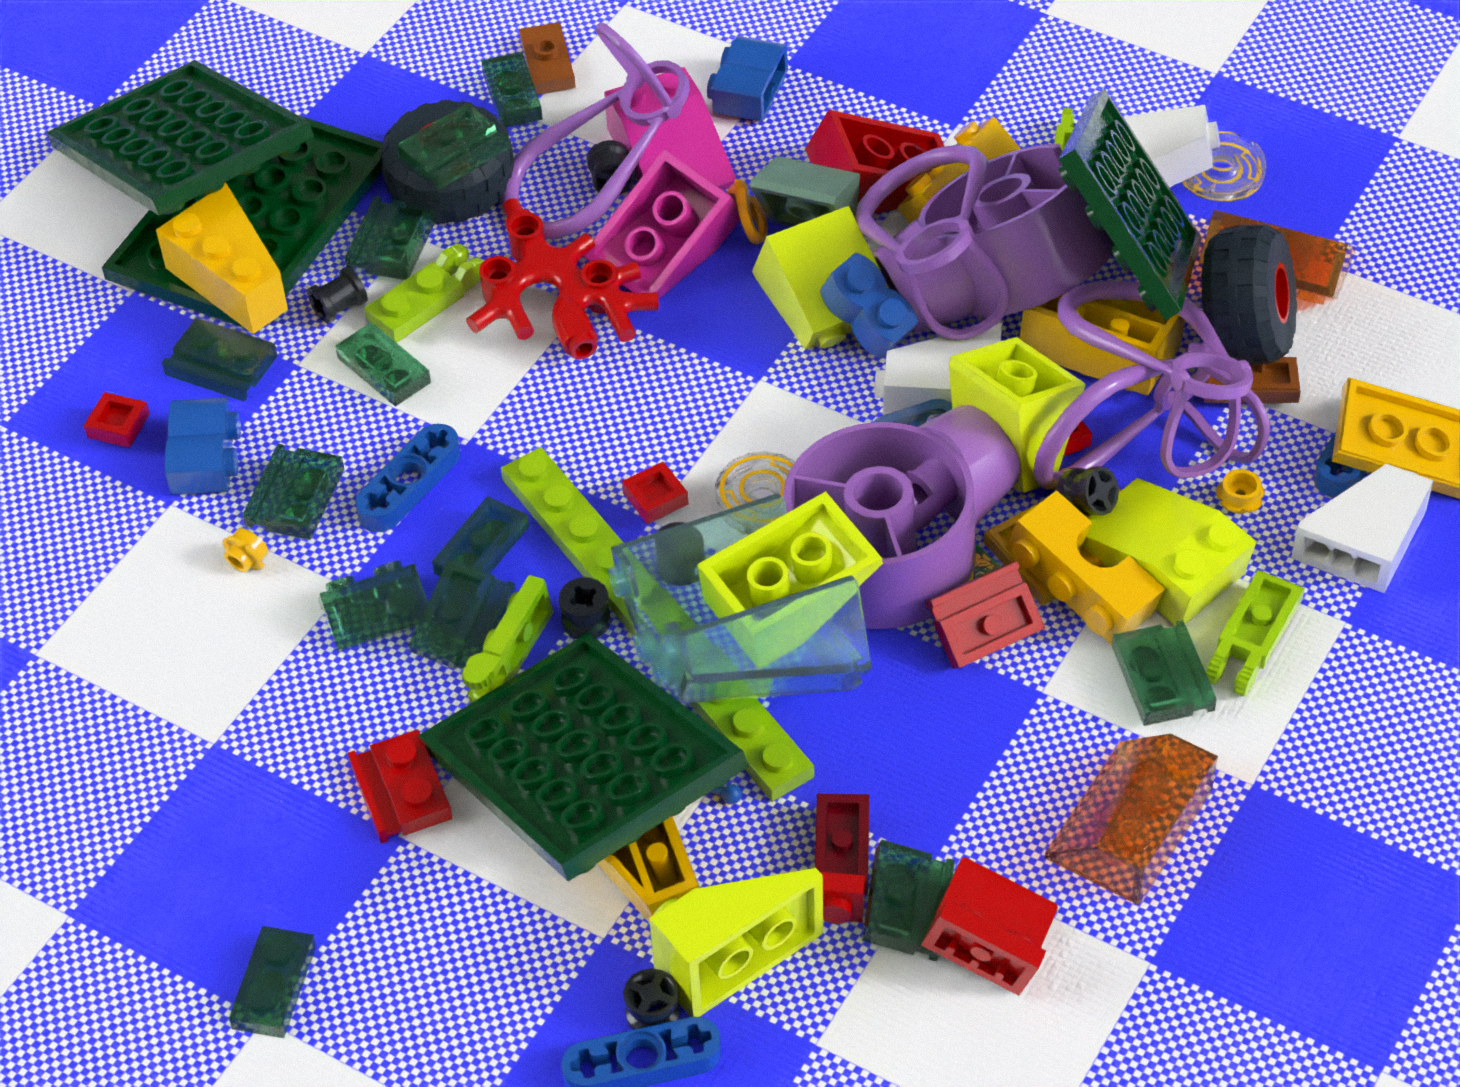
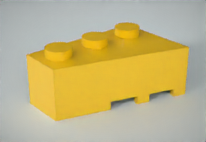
M226 182L220 190L206 195L156 229L165 268L252 334H255L288 310L280 271Z
M1065 294L1041 305L1023 310L1019 339L1059 366L1079 372L1084 376L1101 379L1105 375L1122 368L1140 365L1091 346L1070 334L1058 319V302ZM1105 299L1084 303L1077 308V313L1084 320L1159 361L1172 359L1181 345L1185 320L1177 314L1164 320L1157 309L1153 312L1150 311L1144 302ZM1162 374L1124 389L1148 396Z
M673 816L641 835L634 843L622 847L597 863L649 924V918L655 914L663 903L673 898L679 899L691 890L700 888Z

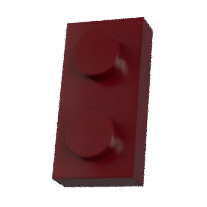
M817 793L815 868L820 872L864 875L865 895H868L869 794Z

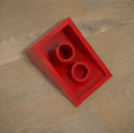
M829 109L805 150L812 164L859 173V203L868 189L890 170L910 158L945 146L939 133ZM919 175L900 185L883 199L874 211V214L898 210L897 207L909 195L905 190L906 187Z

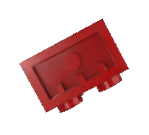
M964 857L957 865L921 946L1019 996L1042 963L1046 950L1041 947L1058 906L1037 893Z

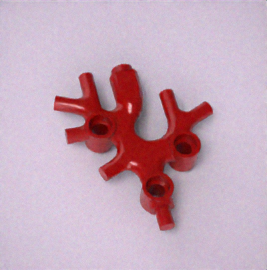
M511 198L505 201L503 210L507 216L505 226L508 231L510 253L516 262L514 263L511 259L504 256H493L482 262L479 273L483 299L486 304L467 317L466 323L474 333H478L497 319H507L517 338L526 340L534 334V329L521 305V293L533 284L549 283L556 286L559 290V295L552 311V323L555 333L565 353L581 360L590 357L596 351L598 342L597 333L585 312L587 307L595 313H606L621 342H628L635 337L636 331L627 314L633 311H659V292L634 293L619 289L625 283L641 279L640 268L636 261L615 267L610 261L597 259L586 263L582 269H579L577 262L580 258L595 248V242L592 237L587 233H583L565 247H554L545 240L542 219L529 210L523 209L518 199Z

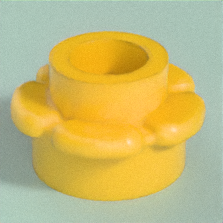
M1236 469L1228 472L1216 489V496L1222 500V507L1237 514L1251 513L1259 509L1262 505L1261 498L1265 495L1260 478L1255 473L1245 469Z
M238 528L232 536L229 535L222 541V545L226 550L224 558L235 569L247 572L250 568L261 570L264 567L262 560L268 554L269 549L265 542L253 532L244 528Z

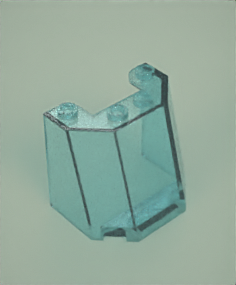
M778 493L611 547L615 567L608 569L609 579L615 595L618 598H623L636 634H634V644L638 656L643 664L650 662L658 686L660 688L667 686L675 699L680 703L851 691L859 688L862 684L860 676L869 673L872 669L858 581L851 575L720 619L704 601L697 564L787 514L785 500Z

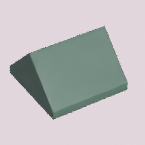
M776 156L752 178L750 188L770 222L793 227L847 206L850 207L855 218L860 174Z

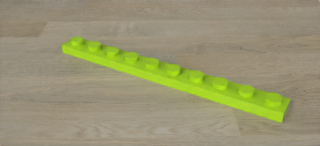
M542 447L501 467L504 483L581 575L599 580L605 585L609 595L608 607L705 722L743 750L749 765L745 771L771 802L814 778L813 763Z

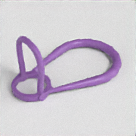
M603 22L598 23L595 30L602 42L627 73L623 88L552 125L524 145L514 158L512 177L509 178L502 197V210L503 204L508 199L516 198L519 200V188L524 174L539 155L618 100H620V107L631 122L649 127L591 203L572 216L554 222L542 221L545 239H559L580 232L607 212L621 194L656 130L662 122L667 121L669 118L675 119L680 115L682 106L685 104L690 91L689 79L678 64L669 60L654 61L647 64L623 37ZM672 73L678 76L679 85L672 99L663 88L656 74ZM645 81L662 104L660 110L649 114L637 113L631 109L634 91L642 87Z
M951 145L932 149L910 158L890 170L868 189L857 204L855 220L864 236L896 253L894 254L895 260L902 272L905 271L908 276L917 307L928 327L934 333L951 340H966L983 334L997 325L1004 317L1009 302V291L1003 276L974 239L975 233L968 221L986 180L988 159L978 148L966 145ZM953 163L969 165V173L959 216L931 223L915 232L902 244H899L873 219L874 211L882 200L897 187L915 176L943 165ZM960 232L948 247L935 255L924 259L910 260L913 253L932 238L944 233ZM969 247L974 256L992 276L1000 291L998 306L991 316L976 325L954 330L939 324L930 313L923 297L917 274L928 273L943 267L956 259Z
M1124 280L1094 281L1073 287L1058 302V319L1070 334L1091 346L1171 377V385L1176 392L1163 430L1160 446V459L1165 470L1171 476L1178 478H1194L1219 468L1229 457L1237 442L1241 417V397L1251 390L1253 373L1249 363L1246 360L1238 361L1229 357L1206 314L1186 297L1182 311L1177 313V315L1181 316L1214 353H1187L1178 356L1173 362L1164 364L1089 323L1077 313L1079 306L1095 300L1125 299L1143 302L1138 292V287L1141 285L1140 282ZM1209 367L1231 373L1230 385L1207 384L1190 378L1189 373L1185 369ZM1187 394L1216 400L1229 399L1227 431L1218 451L1203 463L1189 467L1175 466L1172 461V447L1178 423L1185 407Z
M1193 342L1188 345L1186 352L1182 355L1187 353L1214 352L1204 342ZM1175 359L1163 360L1161 362L1166 364L1173 362ZM1141 364L1128 366L1105 375L1085 389L1051 426L1036 453L1033 474L1040 487L1057 490L1059 477L1069 468L1088 469L1095 466H1103L1166 410H1170L1176 392L1170 391L1172 388L1171 377L1163 374L1153 395L1155 404L1152 410L1072 465L1058 471H1053L1055 459L1064 442L1078 424L1097 405L1117 391L1160 375L1162 372ZM1199 367L1192 377L1194 380L1205 383L1212 376L1224 385H1230L1231 374L1227 371L1209 367ZM1250 390L1241 398L1248 404L1256 418L1258 435L1255 445L1250 452L1233 449L1228 459L1239 463H1251L1258 459L1266 448L1270 435L1268 414L1258 396ZM1188 393L1183 413L1218 451L1224 440L1188 401L1193 396Z

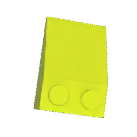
M1136 478L1118 493L1116 506L1111 513L1100 516L1090 515L1088 517L1092 525L1082 547L1093 556L1100 558L1106 567H1113L1128 556L1133 558L1166 588L1156 610L1180 630L1245 575L1257 541L1221 511Z
M825 491L697 564L704 601L758 668L801 643L869 578L883 562L882 557Z
M816 868L695 888L679 899L673 898L666 901L649 918L654 969L663 970L673 977L678 987L679 1004L690 1017L702 1016L823 934V875Z

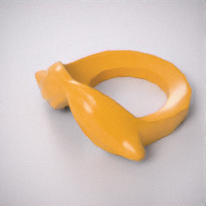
M735 179V183L727 190V194L732 196L737 203L741 223L749 241L754 245L761 244L765 241L768 234L766 213L757 198L750 195L748 184L741 179ZM753 220H754V221L756 222V224H757L758 231H757L756 228H755V225H754V223H753Z

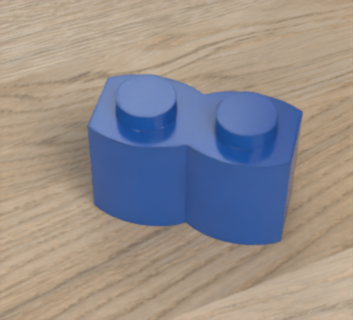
M737 36L731 47H725L721 57L720 68L717 74L712 73L707 84V98L712 99L713 113L763 121L770 111L775 94L780 90L788 70L787 44Z
M855 252L837 267L820 289L822 299L828 309L840 320L851 324L852 331L861 346L878 358L882 359L885 357L887 351L899 345L918 324L917 315L911 304L901 294L887 288L885 279L877 266L859 253Z
M228 397L171 400L168 414V438L165 448V476L171 495L225 492L229 490L230 476H238V454L236 448H232L233 440H238L241 437V422L239 412H231Z

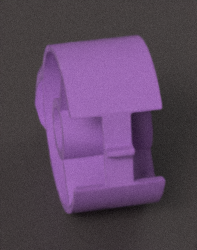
M1059 144L1027 147L989 160L986 180L968 219L975 233L974 239L998 268L1008 287L1009 302L1005 315L1033 308L1065 294L1095 274L1113 254L1111 247L1115 244L1105 229L1099 232L1089 220L1085 211L1088 203L1078 189L1074 192L1071 191L1060 175L1058 167L1062 165L1059 161L1062 149ZM969 171L940 189L924 206L919 220H914L894 235L893 238L899 244H902L915 232L931 223L959 216ZM960 232L944 233L932 238L921 245L913 253L910 260H919L935 255L948 247ZM881 245L873 251V256L888 287L901 294L911 304L917 315L918 324L911 332L918 334L931 330L917 307L906 272L900 270L895 260L894 254L896 253ZM969 247L956 259L943 267L928 273L917 274L926 305L934 319L943 326L966 319L969 315L989 317L998 306L1000 291L992 276L974 256Z
M959 405L918 427L893 422L864 423L840 429L821 438L807 448L790 469L784 486L785 514L826 491L882 557L883 562L846 599L850 625L868 629L905 627L933 617L930 608H926L925 601L969 581L976 562L975 526L1019 481L1021 468L1014 446L1000 425L987 413L972 405ZM943 509L956 521L955 524L941 538L917 551L916 531L927 527L931 520L939 515Z

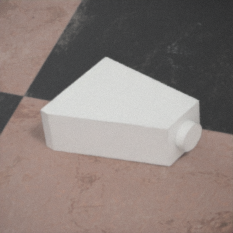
M1205 105L1124 116L1126 122L1169 187L1213 167L1212 149L1220 148L1217 121H1208Z
M999 322L983 334L966 340H951L940 336L888 350L885 370L876 369L875 398H883V415L933 399H943L952 403L948 365L950 357L1000 342L1002 323ZM930 415L927 420H931L935 417Z
M1385 464L1300 520L1296 529L1291 558L1385 593L1426 513L1433 480L1417 475L1414 472Z

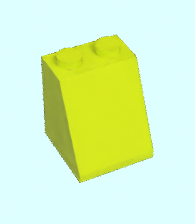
M849 206L767 236L752 270L755 279L805 350L819 344L821 348L834 346L844 340L847 333L852 332L851 324L836 317L822 299L820 289L830 274L855 252L868 258L880 270Z
M1017 337L951 356L948 365L952 409L959 405H972L984 411L996 421L1011 440L1019 458L1021 468L1019 481L1012 488L1023 493L1039 488L1040 485L1033 474L1036 453L1048 430L1062 412L1084 391L1086 384ZM1069 437L1064 442L1055 459L1053 471H1058Z

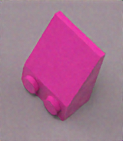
M681 67L689 79L690 91L687 100L677 118H669L667 121L662 122L634 169L636 179L639 182L665 149L723 191L727 190L735 183L736 176L701 92L685 67ZM672 73L656 75L672 99L679 85L678 76ZM646 81L642 87L634 91L631 100V109L633 111L649 114L662 108V104ZM623 86L605 91L604 97L615 93L623 88ZM620 100L606 109L607 131L613 140L625 144L630 152L649 126H640L631 122L620 107Z
M664 149L593 239L595 248L583 257L589 262L597 259L607 260L613 263L615 267L636 261L640 268L641 279L625 283L622 286L634 293L659 292L660 299L721 246L741 220L737 203L732 196Z

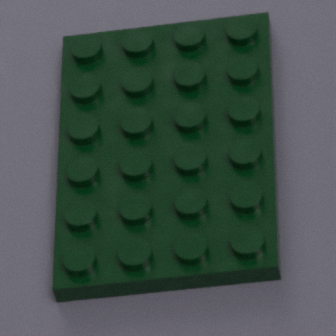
M196 60L46 132L54 149L157 215L175 213L185 206V202L201 194L206 195L217 192L224 186V182L238 175L254 173L263 166L264 162L278 155L291 154L301 147V143L314 137L308 120Z
M1104 88L1089 98L1059 157L1062 165L1058 169L1069 189L1073 192L1078 189L1088 203L1085 211L1093 226L1099 232L1105 229L1115 244L1111 249L1120 267L1125 272L1132 270L1141 285L1138 287V292L1145 305L1152 312L1157 309L1163 319L1167 320L1182 311L1202 237Z
M302 117L309 121L314 134L313 138L301 143V147L291 154L278 155L264 162L263 166L254 173L238 175L226 181L278 267L285 297L381 175V146H383V142ZM201 194L185 202V206L181 210L172 214L157 215L149 210L102 266L105 280L243 327L165 268L156 229L206 195Z
M586 633L418 735L426 746L429 755L568 882L578 875L590 871L606 857L622 847L634 843L647 831L669 817L678 815L688 805L713 789L722 787L732 777L749 767L741 748L589 633Z

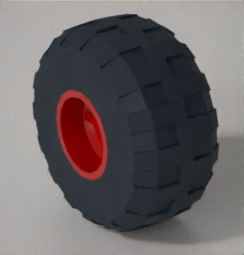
M440 100V102L431 104L428 102L418 106L417 109L411 112H406L388 130L384 137L383 146H381L382 172L387 191L390 193L392 200L398 207H401L414 217L421 220H431L434 223H459L487 213L492 206L501 201L514 168L512 144L505 125L494 114L483 107L479 108L466 101Z
M1266 224L1239 225L1220 230L1219 233L1208 241V246L1203 256L1204 261L1201 274L1203 312L1209 319L1229 357L1238 361L1246 360L1250 366L1276 362L1289 353L1296 331V280L1287 240L1284 239V235Z

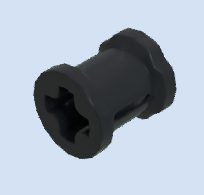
M349 267L341 269L337 278L323 286L313 285L307 289L309 302L314 312L326 324L333 322L336 319V314L353 304L360 306L368 300L367 292L361 279Z

